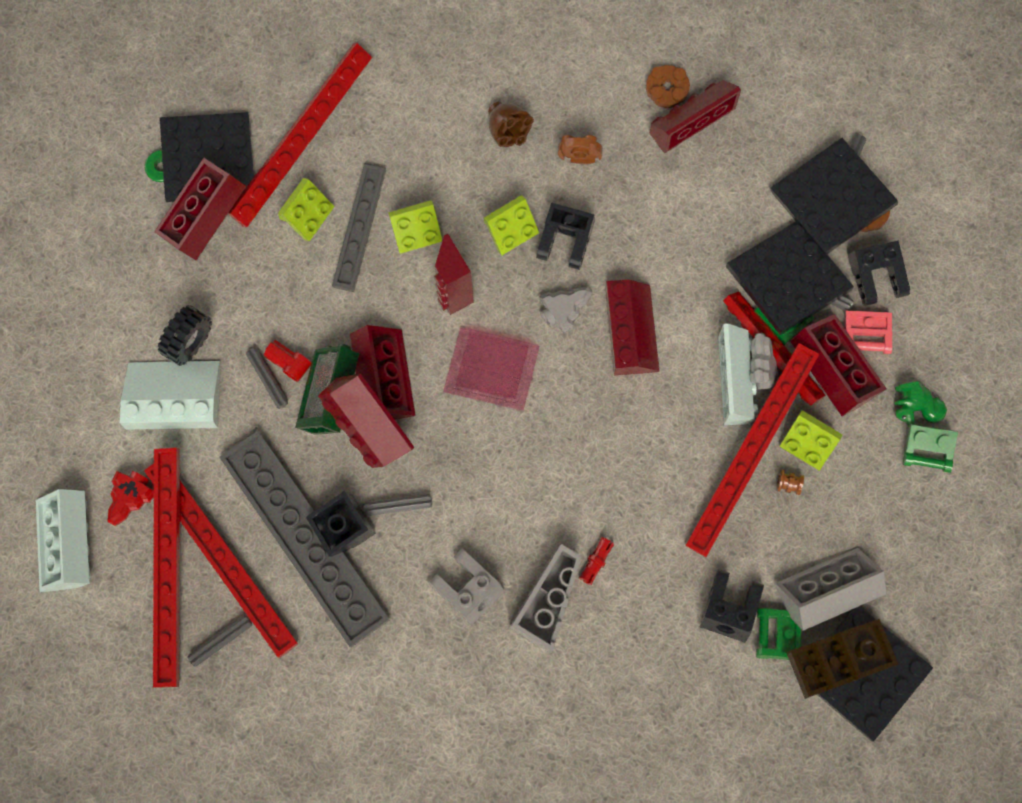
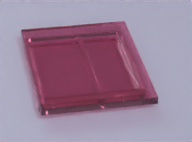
M460 328L443 392L524 411L540 346L483 331Z

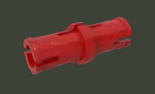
M604 537L600 538L596 549L587 558L589 561L579 576L580 580L592 586L601 567L604 568L606 564L605 560L614 546L613 542Z

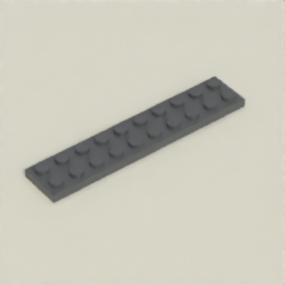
M256 431L219 457L350 648L390 621L344 553L342 552L332 557L328 556L306 519V516L314 512V510L259 431Z

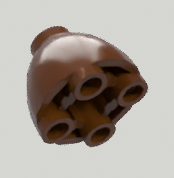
M502 102L493 103L488 113L490 115L489 129L494 141L500 147H511L514 144L517 146L523 145L534 122L533 117L519 105Z

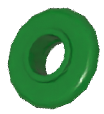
M162 150L151 153L144 164L147 176L159 183L164 182L163 171L156 170L157 164L162 162Z

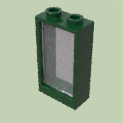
M338 344L335 347L325 346V348L315 349L295 428L313 435L341 432L335 418L323 407L318 395L336 378L355 375L360 353L351 350V346Z

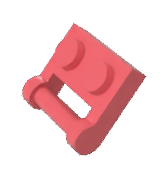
M846 311L844 313V328L852 340L853 335L883 337V342L854 341L859 350L882 351L883 354H891L892 313Z

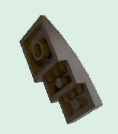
M880 619L786 652L805 699L899 665Z

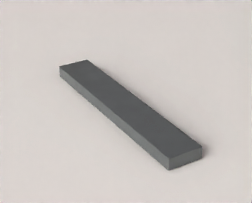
M364 163L332 288L355 292L386 174V168Z

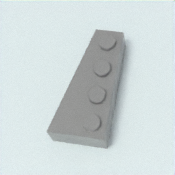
M562 544L554 551L509 626L511 630L549 653L554 650L570 591L582 557Z

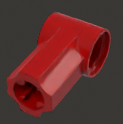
M277 340L271 342L263 354L265 358L280 367L288 377L296 382H299L311 367V362L298 352L294 353Z

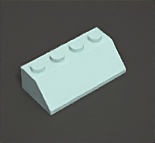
M723 324L718 336L724 425H752L754 419L758 417V406L753 404V395H756V383H752L750 379L752 360L750 359L751 340L753 339L752 337L749 338L748 330L731 324Z
M58 489L36 500L40 592L73 589L90 584L91 571L88 563L90 549L87 544L88 523L86 522L87 501L85 499V491Z

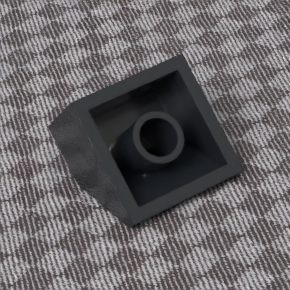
M343 491L306 516L307 521L329 557L357 547L376 534L354 496L346 491Z

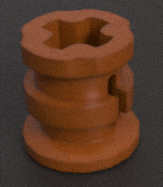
M781 469L776 491L780 492L781 489H784L787 493L793 491L796 495H800L804 484V475L796 476L793 472L787 474L784 469Z

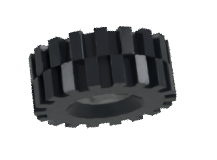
M191 305L182 307L180 312H176L174 318L170 319L169 325L164 328V334L159 339L158 352L179 366L187 364V361H191L193 355H196L198 349L202 347L204 340H207L209 336L207 333L211 330L212 319Z

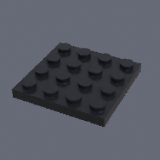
M248 112L159 117L166 202H174L203 158L233 176L246 187L254 178Z
M843 138L837 140L770 188L775 198L792 218L803 227L805 232L825 255L898 205V200Z
M797 221L726 264L729 272L780 335L851 292L854 288L828 254L825 255Z
M858 606L851 610L831 636L876 619L861 606ZM884 626V631L899 665L817 694L871 742L877 739L933 669L930 664Z

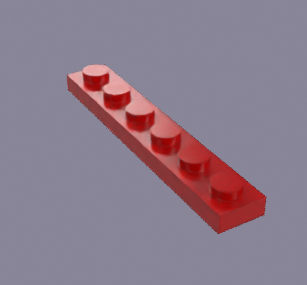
M739 291L728 295L723 300L727 305L728 311L737 317L741 322L742 328L748 330V333L753 338L759 333H764L766 337L770 338L777 367L783 372L792 354ZM808 375L799 394L802 400L811 406L822 400L826 395Z

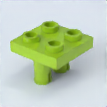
M303 178L280 209L278 215L280 220L286 221L304 240L310 242L335 206L309 179Z
M522 195L484 217V223L501 256L539 234L528 203Z
M432 200L388 212L400 254L442 242Z
M801 411L779 447L820 471L843 434L817 420L814 416L812 417L810 414Z

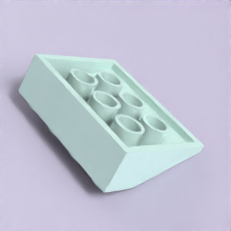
M187 361V364H182V366L174 362L128 363L120 403V424L126 430L218 428L220 361Z

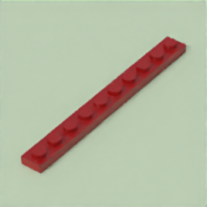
M353 43L228 214L243 227L247 228L372 59L358 43Z
M798 343L685 547L707 558L819 357V353Z
M177 447L154 449L153 688L179 687L180 449Z
M152 464L144 472L154 484V464ZM180 480L181 524L275 655L281 658L297 646L298 642Z

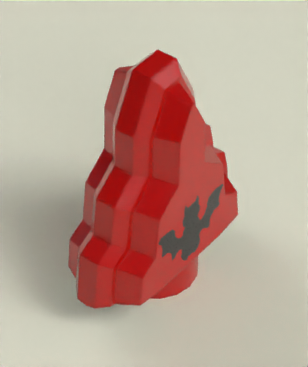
M116 471L111 481L114 485L110 494L113 502L108 509L107 522L116 527L125 521L132 511L140 510L145 503H150L153 500L154 490L147 486L149 479L135 471H132L130 476Z

